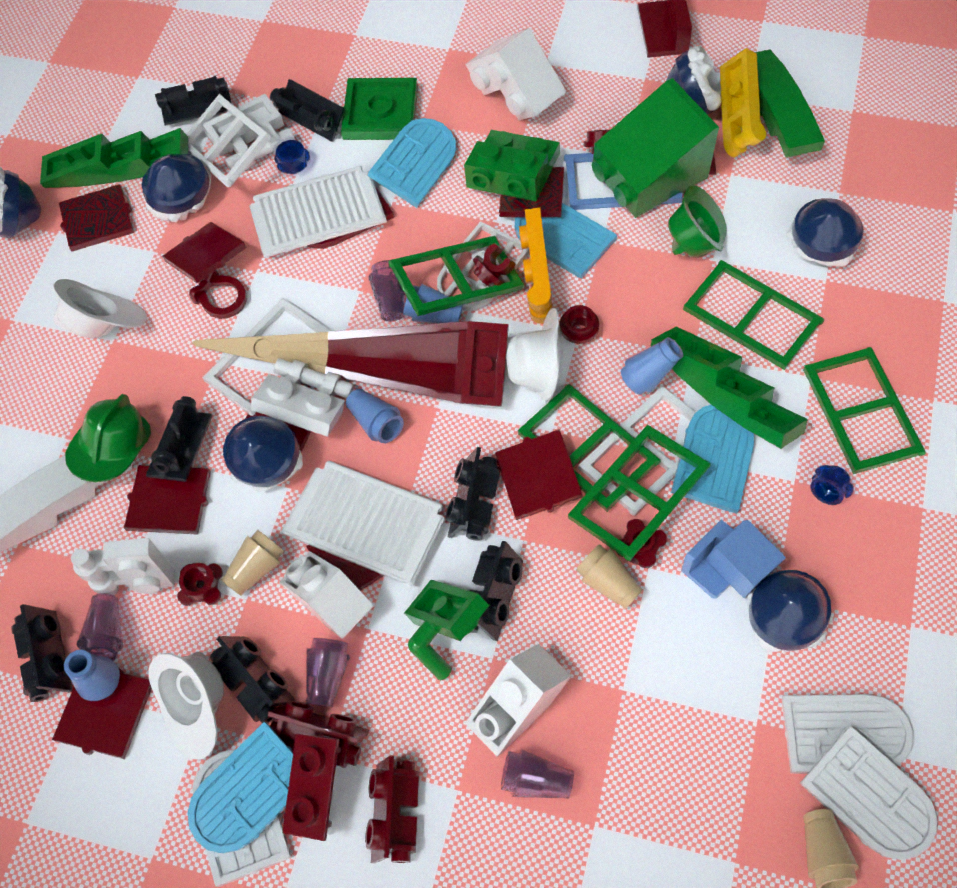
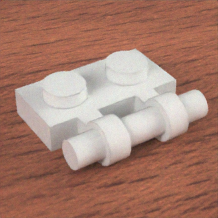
M266 94L236 107L271 136V139L246 169L256 165L255 160L270 153L276 155L284 151V146L295 141L294 135L289 128L276 133L275 130L284 126L281 114ZM229 111L202 124L206 135L213 145L236 118ZM245 124L220 153L223 156L233 150L236 154L225 159L229 170L233 168L249 148L246 144L256 140L258 137Z
M278 358L273 372L285 378L268 374L252 396L251 410L328 437L344 409L345 400L339 399L335 395L347 399L349 394L354 391L355 385L341 380V375L330 371L324 374L307 368V363L298 360L289 362ZM303 383L318 388L319 391L302 386L301 384Z
M150 538L103 542V550L87 551L80 548L71 555V562L73 563L75 573L81 579L88 581L90 588L100 595L114 596L119 591V585H127L134 592L141 594H152L158 592L160 588L175 586V569Z

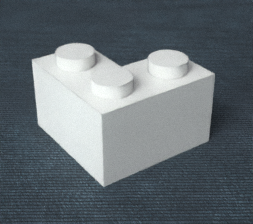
M530 28L495 41L465 64L470 72L471 81L482 91L483 95L501 90L506 99L507 108L519 121L537 116L566 93L564 86Z

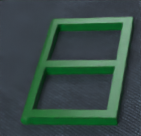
M496 236L388 261L389 267L394 272L417 316L523 290L524 283L518 273L513 269L509 274H506L510 282L472 291L452 256L454 254L488 247L494 243L501 247ZM504 250L496 258L499 264L507 258ZM442 258L462 294L422 303L403 267Z
M723 260L718 262L715 269L683 306V310L783 370L788 367L815 330L824 322L823 317ZM724 272L762 294L735 328L697 306ZM770 299L810 321L784 356L744 334V331Z
M872 347L804 365L803 371L853 474L926 454ZM867 360L886 397L835 411L817 373ZM892 407L912 447L859 461L840 421Z
M567 384L564 389L517 430L518 435L523 439L525 437L530 439L536 438L532 431L571 397L603 423L599 429L569 456L573 467L611 431L628 445L635 439L570 384ZM644 445L637 453L646 461L629 476V478L637 483L661 462V459ZM575 471L580 489L587 493L592 488V485ZM619 485L607 498L601 493L595 502L608 512L629 491Z
M647 424L569 512L568 519L618 552L627 561H631L708 470L711 464ZM649 439L695 467V470L667 502L621 473V470ZM612 481H615L659 510L630 546H627L583 515Z

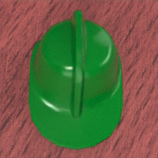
M696 185L689 186L685 192L682 204L668 221L669 231L674 238L672 242L673 254L678 255L685 252L693 258H699L714 250L723 251L727 226L719 206L704 189Z
M121 394L117 399H105L96 402L88 409L81 428L66 449L65 461L68 469L79 479L95 483L110 481L122 475L148 442L151 435L150 424L140 415L135 406L130 403L129 397L126 394Z

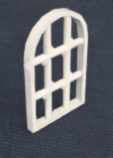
M481 221L464 241H473L483 230L491 234L490 236H496L508 243L503 249L506 255L513 246L522 250L523 252L515 261V270L530 253L529 248H521V241ZM488 247L468 251L472 253V259L461 272L468 284L471 285L472 291L487 287L480 279L477 282L469 278L468 272L475 265L473 259L477 255L484 259V253ZM463 253L454 254V260L457 261ZM444 264L437 277V290L450 296L457 287V284L453 281L448 289L443 292L442 281L447 273L450 274ZM506 275L502 277L505 283L509 280ZM495 297L473 304H464L462 311H475L483 308Z

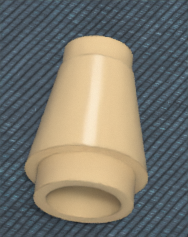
M257 529L252 537L246 536L221 580L242 596L246 590H249L281 563L278 559L284 553V550Z
M600 544L590 552L576 569L583 577L581 580L583 583L616 604L621 605L624 609L643 591L613 550L610 548L607 551Z
M819 809L806 813L803 819L805 823L808 877L815 880L816 888H848L858 882L855 872L859 869V866L834 818L833 811L830 809Z

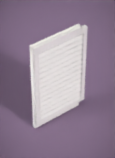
M356 166L253 196L255 203H252L249 207L263 257L266 258L386 223L387 220L373 180L368 177L369 171H363L362 166Z
M328 460L325 463L324 469L317 467L314 470L282 528L281 534L413 586L445 517L439 515L443 510V504Z

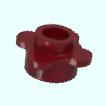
M640 519L628 521L626 525L627 532L620 541L630 546L646 527L643 521ZM656 530L629 562L642 568L654 566L658 549L664 547L667 542V536L664 531Z
M204 563L185 565L181 569L179 576L181 590L177 594L178 601L184 606H190L194 602H205L207 605L216 604L221 598L218 583L219 579L223 576L222 568L216 563L209 565ZM203 581L204 585L198 588L197 583Z

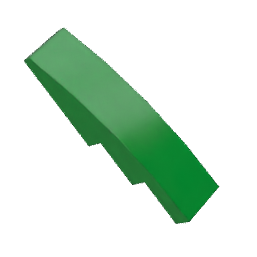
M771 49L755 52L757 53L760 116H763L770 136L778 137L785 158L821 151L825 143L824 137L797 83Z
M181 128L149 139L142 131H138L110 142L101 133L42 156L40 184L44 188L83 187L141 178L158 158L168 154H188V136Z
M677 326L651 339V346L662 342L667 337L673 339L681 348L683 357L678 360L672 370L708 403L743 428L780 449L805 433L808 419L773 403L775 387L741 372L742 356Z

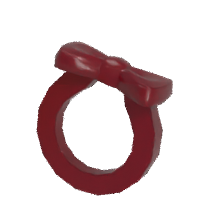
M217 270L209 274L189 291L190 299L194 304L201 303L206 313L218 319H227L237 315L243 310L247 302V293L243 284L237 278L219 276ZM228 285L234 287L238 291V297L231 306L217 308L209 303L206 292L212 286Z

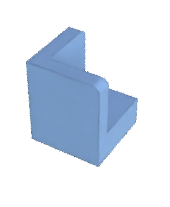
M722 519L686 554L681 570L713 599H717L730 586L706 560L713 548L734 530Z
M744 520L713 548L706 560L745 598L786 557L749 520Z

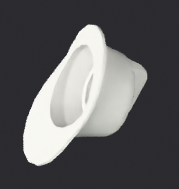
M59 279L53 284L54 293L59 298L53 322L57 326L78 336L99 338L107 335L115 326L125 328L139 327L144 325L147 320L145 311L128 299L93 289L75 280Z
M551 308L548 312L542 329L518 333L511 339L506 350L510 380L519 386L537 390L541 400L544 401L552 398L558 380L559 358L557 337L559 313L557 308Z
M194 652L184 657L173 653H161L150 664L149 682L159 703L166 729L173 744L182 754L190 759L202 760L209 756L216 746L218 729L215 713L224 694L223 680L216 667L206 659L202 652Z

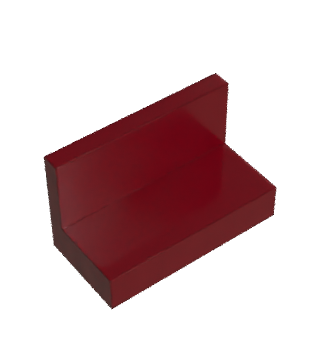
M686 0L638 3L637 10L647 58L680 55L685 51H689L692 23Z

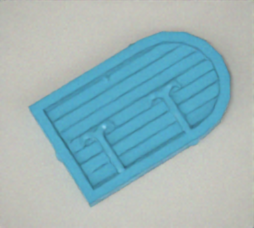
M427 118L413 120L399 131L396 138L370 169L368 177L417 208L443 172L450 166L456 152V140L452 132L441 122Z
M562 203L561 217H541L546 258L580 279L584 277L617 240V234ZM515 217L514 227L519 240V226L526 225L525 217Z
M712 405L704 406L698 410L685 430L683 447L702 459L709 461L711 464L708 470L686 494L685 498L737 514L753 453L754 433L743 428ZM681 458L678 461L671 489L673 494L695 470V467Z
M263 722L223 763L206 777L191 797L187 812L189 829L196 842L209 851L229 853L241 850L253 842L254 839H257L260 833L286 808L293 750L286 745L267 722Z

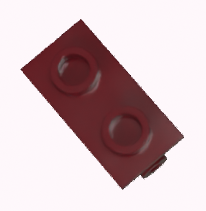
M287 701L286 705L279 706L268 712L269 717L279 720L278 722L273 721L270 727L292 750H294L296 733L337 737L339 739V747H342L341 753L337 754L336 765L342 768H346L348 764L352 766L357 765L361 748L354 745L366 737L370 731L369 729L357 726L358 721L355 718L342 714H331L330 718L313 713L314 707L312 705L299 701Z
M296 733L282 830L283 834L326 841L328 828L332 827L329 815L337 754L341 753L342 747H339V739L337 737Z
M388 756L376 765V769L371 771L368 793L369 798L374 799L373 819H369L365 833L366 849L371 850L370 863L376 864L389 858V853H391L392 863H411V854L416 853L417 817L400 815V807H418L420 772L415 770L414 761H397L396 768H394V756Z

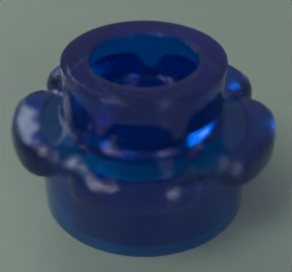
M287 140L276 148L274 161L277 164L278 170L282 173L297 174L307 167L306 162L310 160V154L299 141Z
M821 465L816 468V474L812 477L810 489L819 501L828 505H837L844 498H849L853 494L854 486L850 483L851 478L846 470L835 465Z

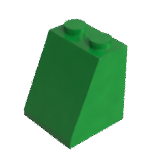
M671 78L665 81L594 143V155L591 164L593 173L600 182H605L612 190L618 204L626 207L636 218L667 201L674 195L687 190L689 186L696 185L708 178L719 126Z

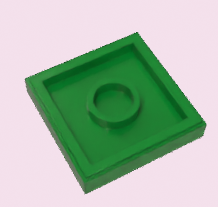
M348 78L344 103L345 110L341 126L342 139L394 140L403 127L415 120L418 92L417 78Z

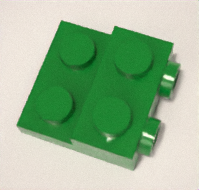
M491 129L485 142H476L464 164L466 187L537 201L560 155V142Z

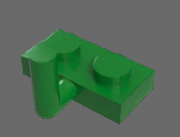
M430 580L404 612L413 624L420 626L408 641L409 651L438 680L446 679L450 675L452 667L431 647V641L439 633L461 642L467 634L476 628L479 618L489 605L478 593Z

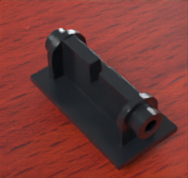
M214 75L211 78L192 82L194 90L191 91L187 90L185 84L161 88V92L156 93L155 98L158 107L161 108L164 125L167 126L201 117L219 94L232 104L225 78H217ZM222 106L221 109H220L217 113L224 112V111H228V110L225 109V108Z
M292 79L288 80L286 88L282 87L272 90L270 100L273 102L274 107L279 109L278 112L327 140L334 141L345 110L344 107Z
M183 396L173 404V412L159 445L151 455L152 461L146 473L147 477L186 482L213 415L211 413L198 412L196 401L191 397Z
M477 446L466 459L461 458L456 467L454 482L459 485L456 497L453 496L450 500L445 517L446 521L450 522L448 538H452L460 530L466 531L468 539L481 541L483 535L489 532L494 504L479 500V496L490 499L495 497L501 469L497 466L498 460L493 457H482V459H479L481 447Z
M502 541L500 547L488 545L487 550L481 552L472 582L475 585L485 587L483 591L469 589V591L478 593L489 605L479 618L478 625L471 633H477L480 627L493 641H498L502 626L508 620L509 604L515 586L520 582L523 572L522 558L506 541Z
M26 604L20 605L21 614L14 618L15 624L11 626V631L14 634L18 658L26 659L30 656V660L20 666L24 695L29 696L30 702H40L49 697V690L72 692L71 680L64 670L66 656L56 611Z
M218 636L216 640L221 647L214 650L210 655V659L213 661L212 664L216 667L223 682L230 691H236L243 682L247 685L236 698L253 721L271 723L275 718L268 716L269 711L277 706L286 705L287 701H296L287 690V681L277 671L268 667L260 657V648L251 639L244 636Z

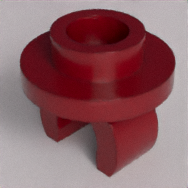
M495 243L486 249L484 259L478 255L473 259L474 264L477 266L473 270L474 274L488 287L493 283L497 286L505 283L501 275L509 274L516 265L514 260L508 257L501 264H496V258L502 253L503 249Z

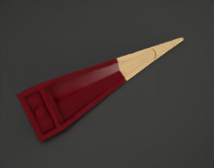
M460 321L333 332L195 340L192 344L200 348L274 364L278 358L289 362L298 360L307 363V368L324 374L330 371L341 375V378L450 402L502 407L509 324Z

